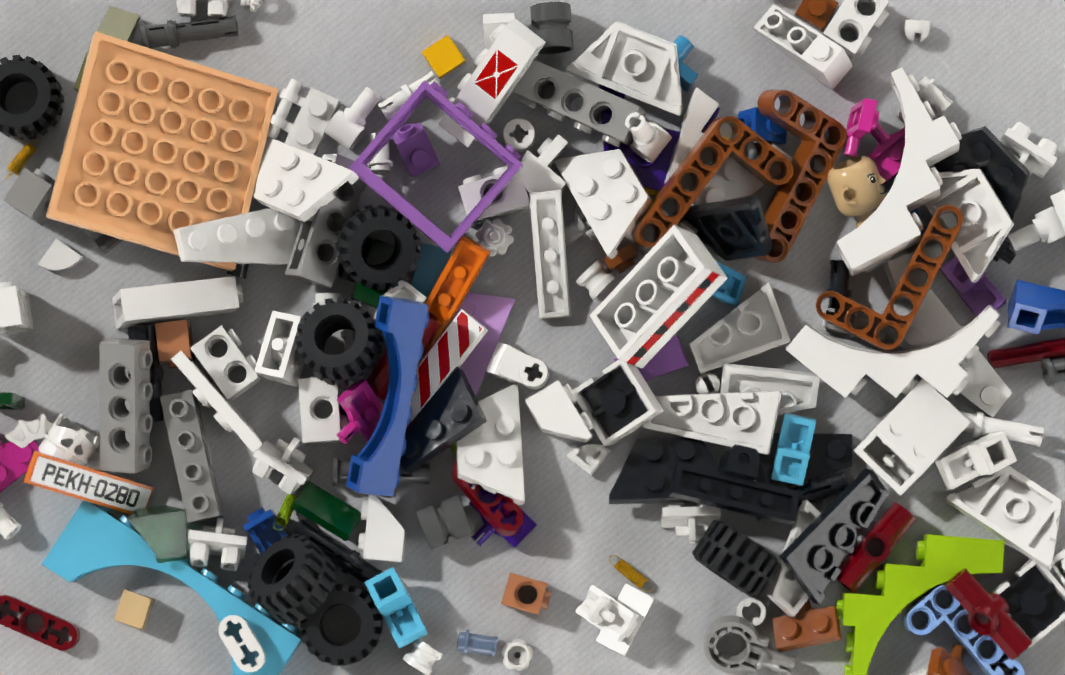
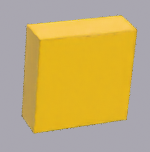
M446 35L422 51V55L439 80L466 63L449 35Z

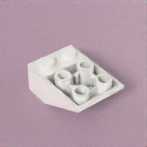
M922 379L854 449V452L901 496L971 422L938 390Z

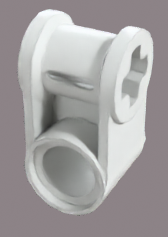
M497 342L485 371L501 380L513 382L531 390L543 388L549 379L548 369L543 361L500 342ZM535 367H539V372L542 375L541 379L535 378L533 382L529 381L530 378L526 373L527 370L533 371Z

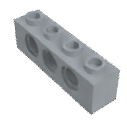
M533 60L512 91L519 96L517 102L531 109H535L536 105L546 108L545 115L560 122H563L564 117L575 121L574 128L591 135L592 130L603 134L601 140L618 148L620 143L630 146L633 141V134L625 125L626 118L634 112L642 116L646 113L638 105L537 60ZM554 84L556 88L554 95L549 99H544L543 90L546 86ZM577 97H583L584 104L582 108L575 112L571 111V102ZM610 109L612 111L611 120L606 124H600V113Z
M323 154L322 159L347 169L354 163V160L339 154ZM358 178L353 184L348 181L341 186L342 196L340 199L337 196V190L333 193L336 198L327 205L321 206L307 221L301 222L285 275L317 287H332V284L339 275V260L337 257L339 253L336 250V242H339L337 233L339 229L343 230L345 226L343 221L346 218L351 219L354 216L352 212L359 209L358 202L361 193L367 187L362 180ZM329 215H331L333 219V224L330 229L327 226V218ZM321 245L323 247V255L319 259L317 250Z
M113 338L100 342L101 471L135 474L150 468L153 456L150 446V431L153 424L150 414V399L153 392L152 384L150 383V367L153 356L150 351V341ZM125 368L130 372V380L125 375ZM125 400L130 404V412L125 406ZM125 432L130 436V443L126 440Z
M190 389L160 396L187 523L194 524L217 517H224L199 402L192 393L193 390Z

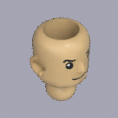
M858 156L857 158H850L833 166L828 173V185L839 212L848 217L856 216L857 229L877 210L886 197L887 193L883 185L886 180L879 174L875 162L866 156Z

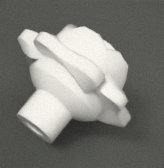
M500 218L494 219L493 222L484 220L481 229L475 233L476 238L479 239L478 244L491 251L490 257L495 256L497 252L500 255H504L507 247L514 242V238L509 235L512 232V227L503 224Z

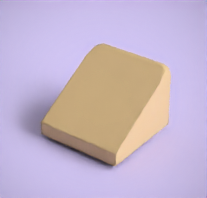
M124 589L114 620L137 629L145 630L155 599Z

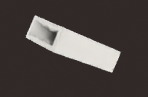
M235 276L120 289L112 298L116 330L235 312L239 308V303L243 302L242 287L240 284H236Z

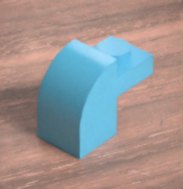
M394 567L365 581L373 601L384 617L399 649L428 634L410 594Z

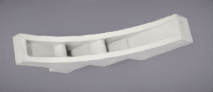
M902 67L891 72V84L899 100L905 125V147L900 169L891 190L877 210L857 229L837 241V250L852 277L921 241L920 231L924 227L915 212L910 214V211L940 197V185L943 184V181L936 168L930 169L929 167L959 152V140L962 139V136L954 122L949 124L945 116L932 121L935 115L930 104L927 101L922 103L917 94L920 91L917 81L912 74L907 76Z
M989 304L971 323L947 338L927 346L891 351L872 350L849 345L826 335L807 322L785 350L844 398L850 392L854 396L857 395L867 382L863 378L865 374L895 398L901 392L906 396L918 382L914 378L916 374L948 398L952 392L957 396L969 382L965 378L968 370L960 362L964 360L968 363L979 350L976 343L981 337L985 335L989 338L1000 325V322L996 320L1000 313Z

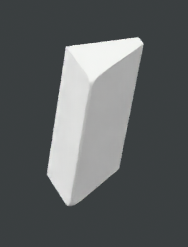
M627 584L624 585L617 601L639 615L636 619L637 626L630 637H625L621 643L602 630L596 639L597 642L623 656L626 655L654 601V598Z

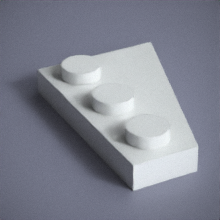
M768 282L759 291L689 344L700 375L721 368L724 363L733 364L791 342L770 283Z
M724 363L720 393L782 391L777 414L781 415L815 408L820 377L811 372Z
M802 500L796 522L792 526L783 552L821 514L808 500ZM780 558L779 563L781 567L772 579L767 596L788 616L795 617L809 597Z

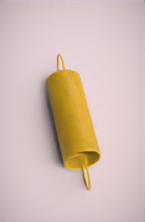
M26 142L8 165L7 169L11 174L13 172L18 175L37 149L33 147V144Z
M619 558L618 564L613 565L614 568L641 589L648 579L626 561Z

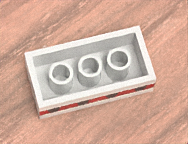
M673 225L593 311L590 317L618 360L643 368L726 281L727 276L697 235Z

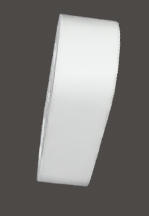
M239 615L225 617L220 622L218 633L233 660L242 671L255 672L260 670L266 662V654L250 625ZM229 621L242 625V628L239 630V634L243 639L242 642L239 643L234 635H226V631L229 629L227 624ZM246 644L250 652L257 651L259 653V656L255 659L256 666L253 667L251 663H243L242 659L246 657V654L241 646Z

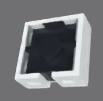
M617 360L602 370L604 373L602 377L590 378L573 390L578 404L588 416L604 446L615 444L663 412L662 407L638 368L621 360Z
M1029 559L1013 573L1016 576L1010 583L1003 581L990 593H996L1006 600L1009 607L1008 616L1032 641V644L1028 647L1031 648L1065 619V589L1050 571Z

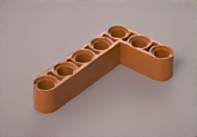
M771 89L762 92L757 102L759 112L765 118L802 140L791 162L793 165L791 179L787 183L778 186L764 213L773 248L766 256L754 257L761 261L777 263L784 260L788 255L828 177L829 171L832 169L846 142L847 132L840 122L791 91ZM778 97L780 100V107L776 111L775 100ZM802 113L805 117L803 126L800 125V116ZM826 129H828L829 131V138L827 141H825L824 139ZM812 157H814L815 165L814 168L811 170L810 160ZM799 184L801 192L797 198L795 190ZM785 212L786 222L782 226L781 217Z
M726 116L715 119L653 199L644 215H641L638 219L637 225L632 231L633 241L640 247L653 248L673 225L678 224L728 156L762 183L771 186L787 183L793 175V165L787 157L738 118ZM723 123L729 124L732 129V135L728 140L724 139L720 134V127ZM749 142L754 144L757 150L753 160L745 155V146ZM704 148L709 149L713 154V161L709 166L705 165L700 158ZM773 162L777 163L781 168V175L777 180L769 172ZM685 173L690 174L694 180V186L690 191L685 190L681 184V179ZM666 199H670L675 205V211L670 217L666 216L662 211V204ZM647 224L652 225L656 231V236L651 242H647L642 235V231Z
M944 205L935 212L882 315L837 292L826 291L820 294L816 301V311L819 317L882 350L891 351L898 348L963 223L961 211L956 206ZM943 213H952L957 219V225L952 229H945L939 224V217ZM930 241L938 242L942 247V254L937 258L928 257L924 252L926 243ZM914 270H922L927 275L926 284L921 287L913 286L909 281V274ZM827 298H835L840 304L838 312L834 315H827L821 309L822 302ZM905 298L911 302L913 309L910 314L901 316L895 312L894 303L898 299ZM857 312L864 313L869 319L868 325L862 330L854 329L850 324L851 316ZM885 327L895 329L898 335L895 343L890 345L882 343L879 339L881 329Z

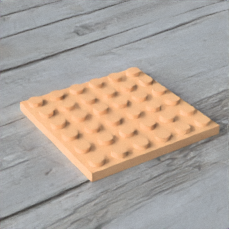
M95 32L92 37L46 218L180 256L174 229L249 213L279 89ZM201 262L229 271H233L236 268V263Z

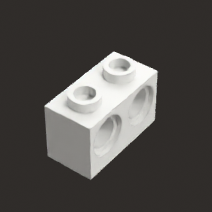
M844 0L822 35L844 48L849 59L852 60L856 52L862 55L872 40L867 35L873 26L879 29L888 16L889 12L884 9L889 1ZM868 3L873 9V14L869 16L862 15L858 11L857 5ZM851 29L856 34V40L853 42L843 40L840 31Z
M1 282L0 334L4 336L34 330L28 292L16 285L12 286V282Z
M221 325L190 349L227 400L232 402L260 382L262 378L254 372L257 364L255 358L251 354L246 357L239 347L243 342L233 329L227 332ZM218 341H225L228 346L226 354L219 358L214 357L212 346ZM238 366L244 367L246 369L244 381L233 383L230 378L231 371Z

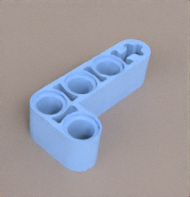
M937 585L931 588L905 611L902 620L908 632L915 635H926L943 623L987 675H1004L1003 670L999 666L992 665L990 667V664L997 661L1005 668H1013L1010 675H1025L1024 669L1016 658L1011 660L989 635H981L972 628L967 633L959 631L957 627L958 619L963 615L968 616L969 613L947 590L945 585ZM941 590L947 591L951 596L950 605L945 609L940 608L936 603V595ZM917 611L923 612L927 618L926 625L920 630L914 628L911 622L913 614ZM984 640H989L993 645V653L988 658H983L978 649L980 643Z

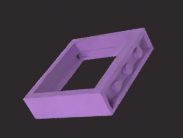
M424 80L349 169L354 171L360 180L449 254L461 237L467 233L521 170L523 164L519 160L522 156L509 144L503 147L494 140L498 135L486 124L483 123L479 127L470 119L473 113L463 104L458 102L455 106L445 97L449 93L442 86L440 87L435 81L430 85ZM426 97L508 166V169L449 237L367 167Z

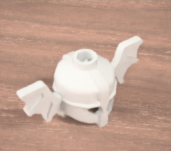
M43 413L33 421L20 419L16 428L5 434L6 439L20 448L26 447L38 438H44L39 445V452L84 466L86 464L87 467L100 470V453L96 451L100 438L98 436L93 437L91 432L84 430L82 425L77 422H69L70 419L61 413L54 423L49 422Z

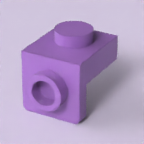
M421 123L406 124L392 137L411 177L440 165Z

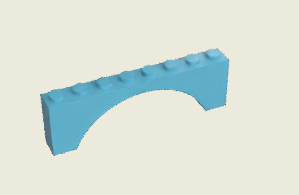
M83 500L42 563L43 566L68 582H75L85 575L101 569L123 565L148 567L179 579L195 590L207 602L220 622L230 615L243 617L262 645L266 654L264 666L255 672H245L237 666L232 658V675H281L302 643V638L298 635L300 632L298 627L289 622L286 624L277 622L259 604L256 603L253 606L245 601L246 594L231 584L228 589L217 583L220 578L218 575L205 567L200 572L190 565V557L179 550H176L174 554L163 547L166 543L164 540L151 532L145 536L136 530L139 524L125 515H122L120 519L110 513L111 508ZM229 621L227 623L229 629L226 631V635H234L239 643L242 642L243 639L239 634L242 625ZM246 644L241 646L246 654V657L242 659L243 663H251L253 667L256 666L255 659L259 656V653L257 651L250 652Z

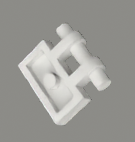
M291 78L287 88H283L279 96L281 101L275 114L272 115L267 137L276 140L281 130L288 133L285 144L316 155L325 136L324 130L336 113L340 100L312 87L306 98L298 95L302 83ZM292 105L301 108L294 124L286 121Z

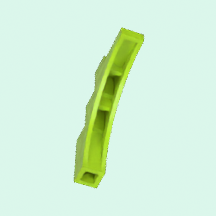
M925 534L922 535V541H917L916 560H921L920 566L882 564L881 570H876L875 589H880V596L841 593V599L835 600L840 625L852 626L851 632H846L845 652H850L849 665H844L843 675H867L877 643L891 621L911 601L928 589L949 581L964 568L971 575L1003 573L1005 541Z

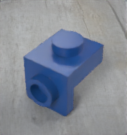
M758 107L738 113V119L769 144H786L787 131L765 118L759 112Z
M263 507L247 516L249 522L243 525L261 556L275 541H280L288 535L283 525L280 526L276 522L277 515L274 510L265 511Z

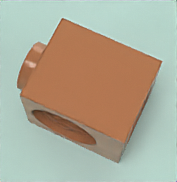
M185 319L155 323L159 362L168 364L169 369L178 368L171 359L180 351L190 361L195 360V354L190 349L193 346L191 322Z
M510 573L501 604L539 615L540 609L547 610L552 591L546 590L548 583ZM524 585H531L537 591V598L531 604H524L518 598V591Z

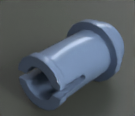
M466 629L465 632H459L456 651H461L462 655H466V652L495 657L498 636L472 634Z

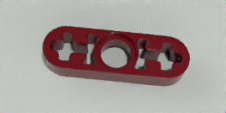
M456 460L452 469V479L499 534L503 536L517 534L524 520L523 512L518 505L513 503L514 501L511 498L496 492L497 499L494 502L484 503L481 501L478 493L483 488L477 484L474 489H471L473 484L458 478ZM501 502L504 503L501 511L505 516L510 517L513 515L515 517L513 526L510 523L505 525L502 523L503 514L497 509Z
M0 596V604H6L9 601V608L11 610L21 612L22 607L26 608L20 616L19 626L15 625V622L18 620L17 617L6 615L3 619L1 617L2 611L0 610L1 625L57 650H69L78 644L80 631L74 623L14 596ZM33 613L41 615L44 621L42 629L38 632L30 631L26 625L27 618ZM51 619L55 621L52 628L56 630L69 628L68 634L72 636L71 641H64L63 644H60V637L53 633L48 634V639L44 638V635L50 629Z

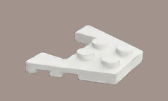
M697 87L691 92L689 106L683 118L678 143L675 145L664 184H666L703 135L701 130L719 106L718 102ZM773 143L770 144L792 162V157ZM704 148L700 155L701 161L707 166L712 163L713 154L709 149ZM728 156L693 202V205L751 196L765 184ZM775 162L770 166V175L775 178L781 173L780 166ZM685 173L681 179L682 187L685 190L690 191L694 186L693 177L688 173Z

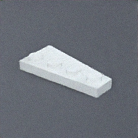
M272 208L181 227L173 231L180 259L183 262L288 265L299 231V224L297 219Z
M931 289L928 290L904 339L899 345L903 350L927 346L947 338L962 329ZM897 332L890 338L894 343L898 338ZM978 350L968 363L964 360L960 362L968 370L965 378L969 380L960 394L986 415L993 418L1012 392Z
M782 391L655 396L663 412L645 423L643 428L729 447L735 444L754 448L758 453L768 455L771 450Z

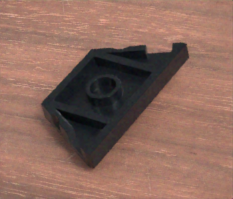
M986 126L961 134L962 139L959 140V152L935 163L933 166L940 173L981 169L1013 221L1030 171Z
M757 195L690 206L679 221L686 220L699 230L695 235L704 244L710 246L725 261L766 256L773 248Z
M692 438L637 439L609 494V504L692 502L669 496L673 465L681 462L718 471V465L702 440Z

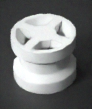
M521 118L508 122L503 131L505 146L509 144L519 154L530 150L535 141V131L531 123Z
M597 260L577 279L576 283L580 287H585L589 291V296L595 300L615 281L616 277L612 273H606L603 270V264Z
M419 638L413 641V649L411 652L406 653L402 659L425 675H431L434 662L440 660L443 654Z

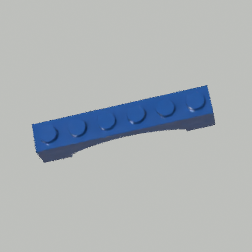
M1017 280L1008 303L1007 328L1038 335L1040 330L1065 328V290Z
M380 295L375 328L382 331L387 348L389 366L388 387L384 407L371 438L358 455H351L346 486L358 493L394 497L395 488L400 482L399 465L401 456L406 450V440L404 437L406 426L409 424L412 416L410 406L412 393L416 390L418 383L416 375L417 365L423 355V332L429 322L428 305L416 300Z

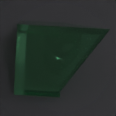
M167 505L135 509L127 518L156 554L155 559L158 564L187 559L189 552L185 509Z

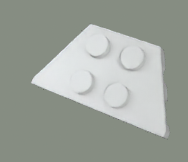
M616 21L567 67L566 71L675 115L680 116L683 112L677 44L622 22Z
M267 137L258 172L254 198L262 205L305 222L321 206L327 205L336 198L333 193L347 181L351 184L355 183L359 176L350 169Z
M620 149L555 160L554 163L605 253L610 259H613L618 253L616 250L617 246L626 234L630 236L637 225L638 218L644 215L652 203L632 166Z
M981 169L941 172L939 175L943 184L940 185V197L925 205L932 216L944 205L956 206L961 211L963 223L951 248L970 280L975 283L979 281L1012 229L1014 222ZM943 213L939 217V224L945 229H952L957 225V219L952 213Z
M182 351L171 359L196 387L192 392L204 406L208 408L213 406L217 411L213 417L226 431L231 432L234 430L253 453L264 445L249 423L212 381Z
M513 384L478 401L487 422L456 442L457 476L468 483L479 484L484 490L493 494L498 492L513 499L515 504L524 505L525 492L518 384Z
M1010 466L995 472L989 478H982L972 483V487L957 494L953 492L946 497L949 505L1050 571L1053 565L1062 510L1061 499Z

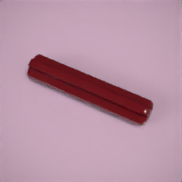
M1065 338L991 350L987 354V360L995 369L1041 361L1044 358L1064 357Z

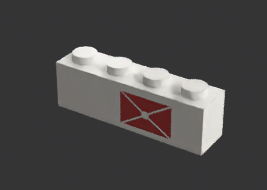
M517 19L506 25L504 23L499 25L491 37L494 43L490 49L485 48L482 50L474 62L477 68L473 74L467 73L457 87L461 90L456 99L453 97L449 99L453 105L456 106L460 102L473 113L470 119L479 127L483 123L489 126L546 43ZM441 110L444 116L439 122V126L467 147L477 142L472 135Z

